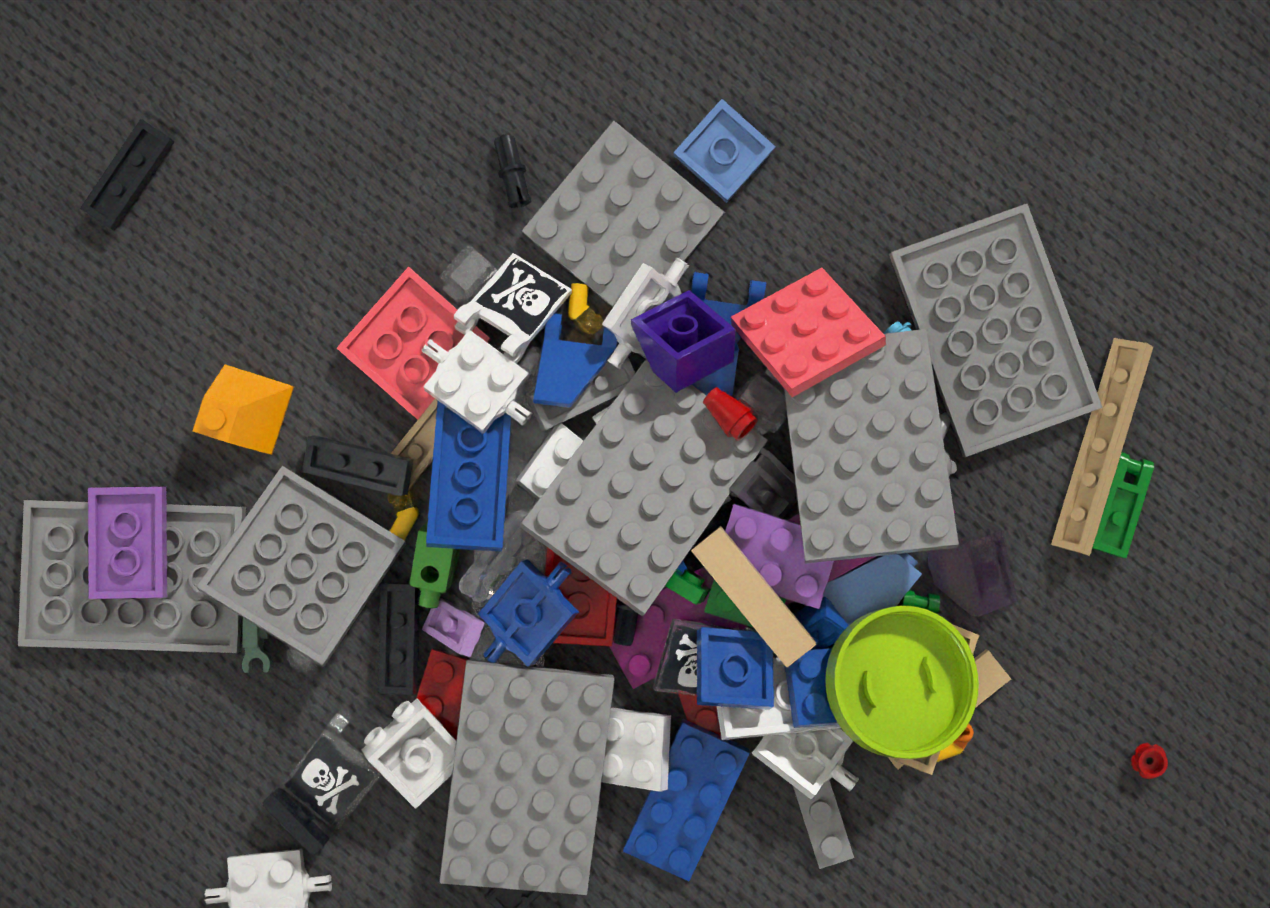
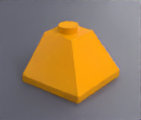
M225 364L203 397L192 432L272 455L294 386Z

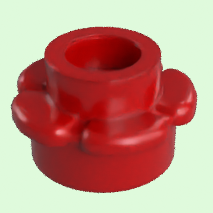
M1143 743L1135 749L1136 753L1131 757V765L1135 771L1139 772L1142 778L1153 779L1161 776L1166 771L1168 760L1161 746ZM1148 757L1152 758V762L1150 764L1146 763V759Z

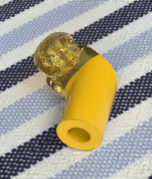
M572 283V293L570 294L568 307L569 318L584 333L594 334L600 331L603 327V318L587 305L589 287L585 284Z
M409 490L408 495L398 496L388 493L387 498L388 502L392 503L397 515L390 532L404 541L419 515L416 501Z

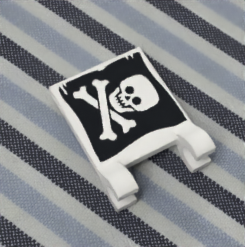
M513 253L471 302L462 305L453 316L458 321L455 329L466 335L469 330L472 331L475 328L479 318L483 319L509 336L501 345V349L505 351L503 355L517 364L529 343L570 296L572 289Z

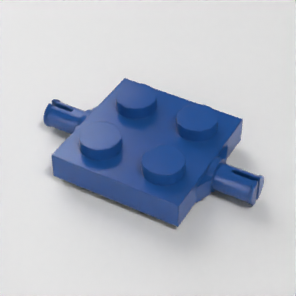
M528 559L521 561L480 610L478 615L489 625L496 638L484 652V657H489L487 659L489 662L496 663L507 649L515 653L527 667L534 665L579 613L559 589V586L572 573L570 568L565 569L567 567L566 564L559 562L547 577Z

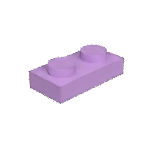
M440 598L438 608L430 609L422 630L458 654L471 657L485 623L452 602Z

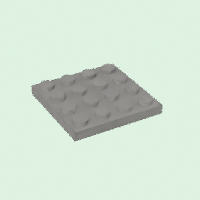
M613 121L523 228L522 233L582 283L587 285L611 307H614L643 263L655 269L659 274L665 275L675 261V258L686 261L725 212L618 123Z
M282 466L196 587L199 591L324 667L406 545V542Z

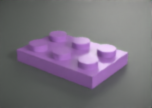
M166 487L88 488L89 599L167 597Z
M734 504L726 527V533L779 597L819 609L834 561L805 564L800 524Z

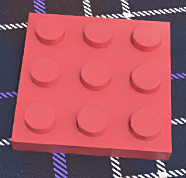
M408 267L340 343L337 349L418 420L435 399L424 390L423 386L436 372L439 364L422 352L424 345H427V342L432 339L433 342L448 352L456 347L465 335L455 329L458 321L453 316L457 309ZM477 326L472 330L473 333L487 343L491 341Z
M823 268L812 272L731 316V325L736 329V332L791 397L800 394L886 345V336Z

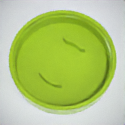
M889 607L869 612L856 619L841 633L835 642L826 668L827 698L830 709L839 726L859 746L885 757L921 758L945 749L963 733L973 716L977 704L979 689L978 672L969 645L950 622L934 612L919 607Z

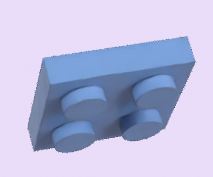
M721 99L674 151L673 156L727 203L769 157L776 146Z

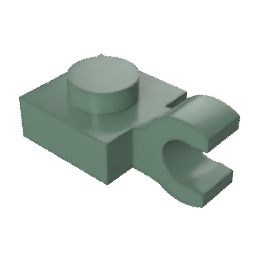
M243 618V648H245V656L242 661V669L244 673H249L252 671V660L259 658L263 662V672H269L272 669L273 660L271 655L263 649L264 639H269L270 634Z

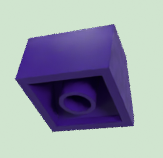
M690 290L631 319L632 329L653 373L675 393L734 362L736 329Z

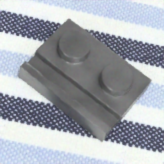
M762 447L759 451L762 455L756 462L751 461L729 490L750 509L783 519L797 502L795 499L797 495L795 477L772 453Z

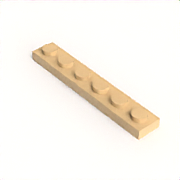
M1118 338L1113 340L1097 392L1103 408L1091 412L1051 543L1053 546L1088 556L1091 554L1153 347L1148 343Z

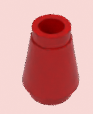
M718 387L711 390L703 400V404L728 438L734 437L737 441H740L754 428L758 421L753 415L754 410Z

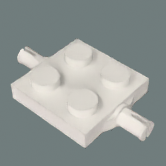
M675 258V261L665 275L659 274L655 269L644 263L641 265L602 323L604 327L615 335L619 342L607 360L610 364L621 369L631 351L646 358L632 329L631 319L682 294L677 283L686 269L689 268L687 263L679 258Z
M471 330L466 333L456 347L448 352L433 342L432 339L427 342V345H424L422 352L439 363L436 372L423 386L424 390L484 434L494 420L505 413L518 421L522 426L526 423V419L530 418L532 413L515 402L517 392L528 379L529 373Z
M840 728L763 736L752 752L755 757L810 799L831 778H834L847 788L849 792L859 780L858 777H855L841 766L844 754L853 740Z
M302 848L231 856L227 858L229 875L227 887L206 889L205 897H214H208L205 901L207 905L228 902L230 908H308L310 892L332 890V883H329L331 875L309 878V874L304 867Z

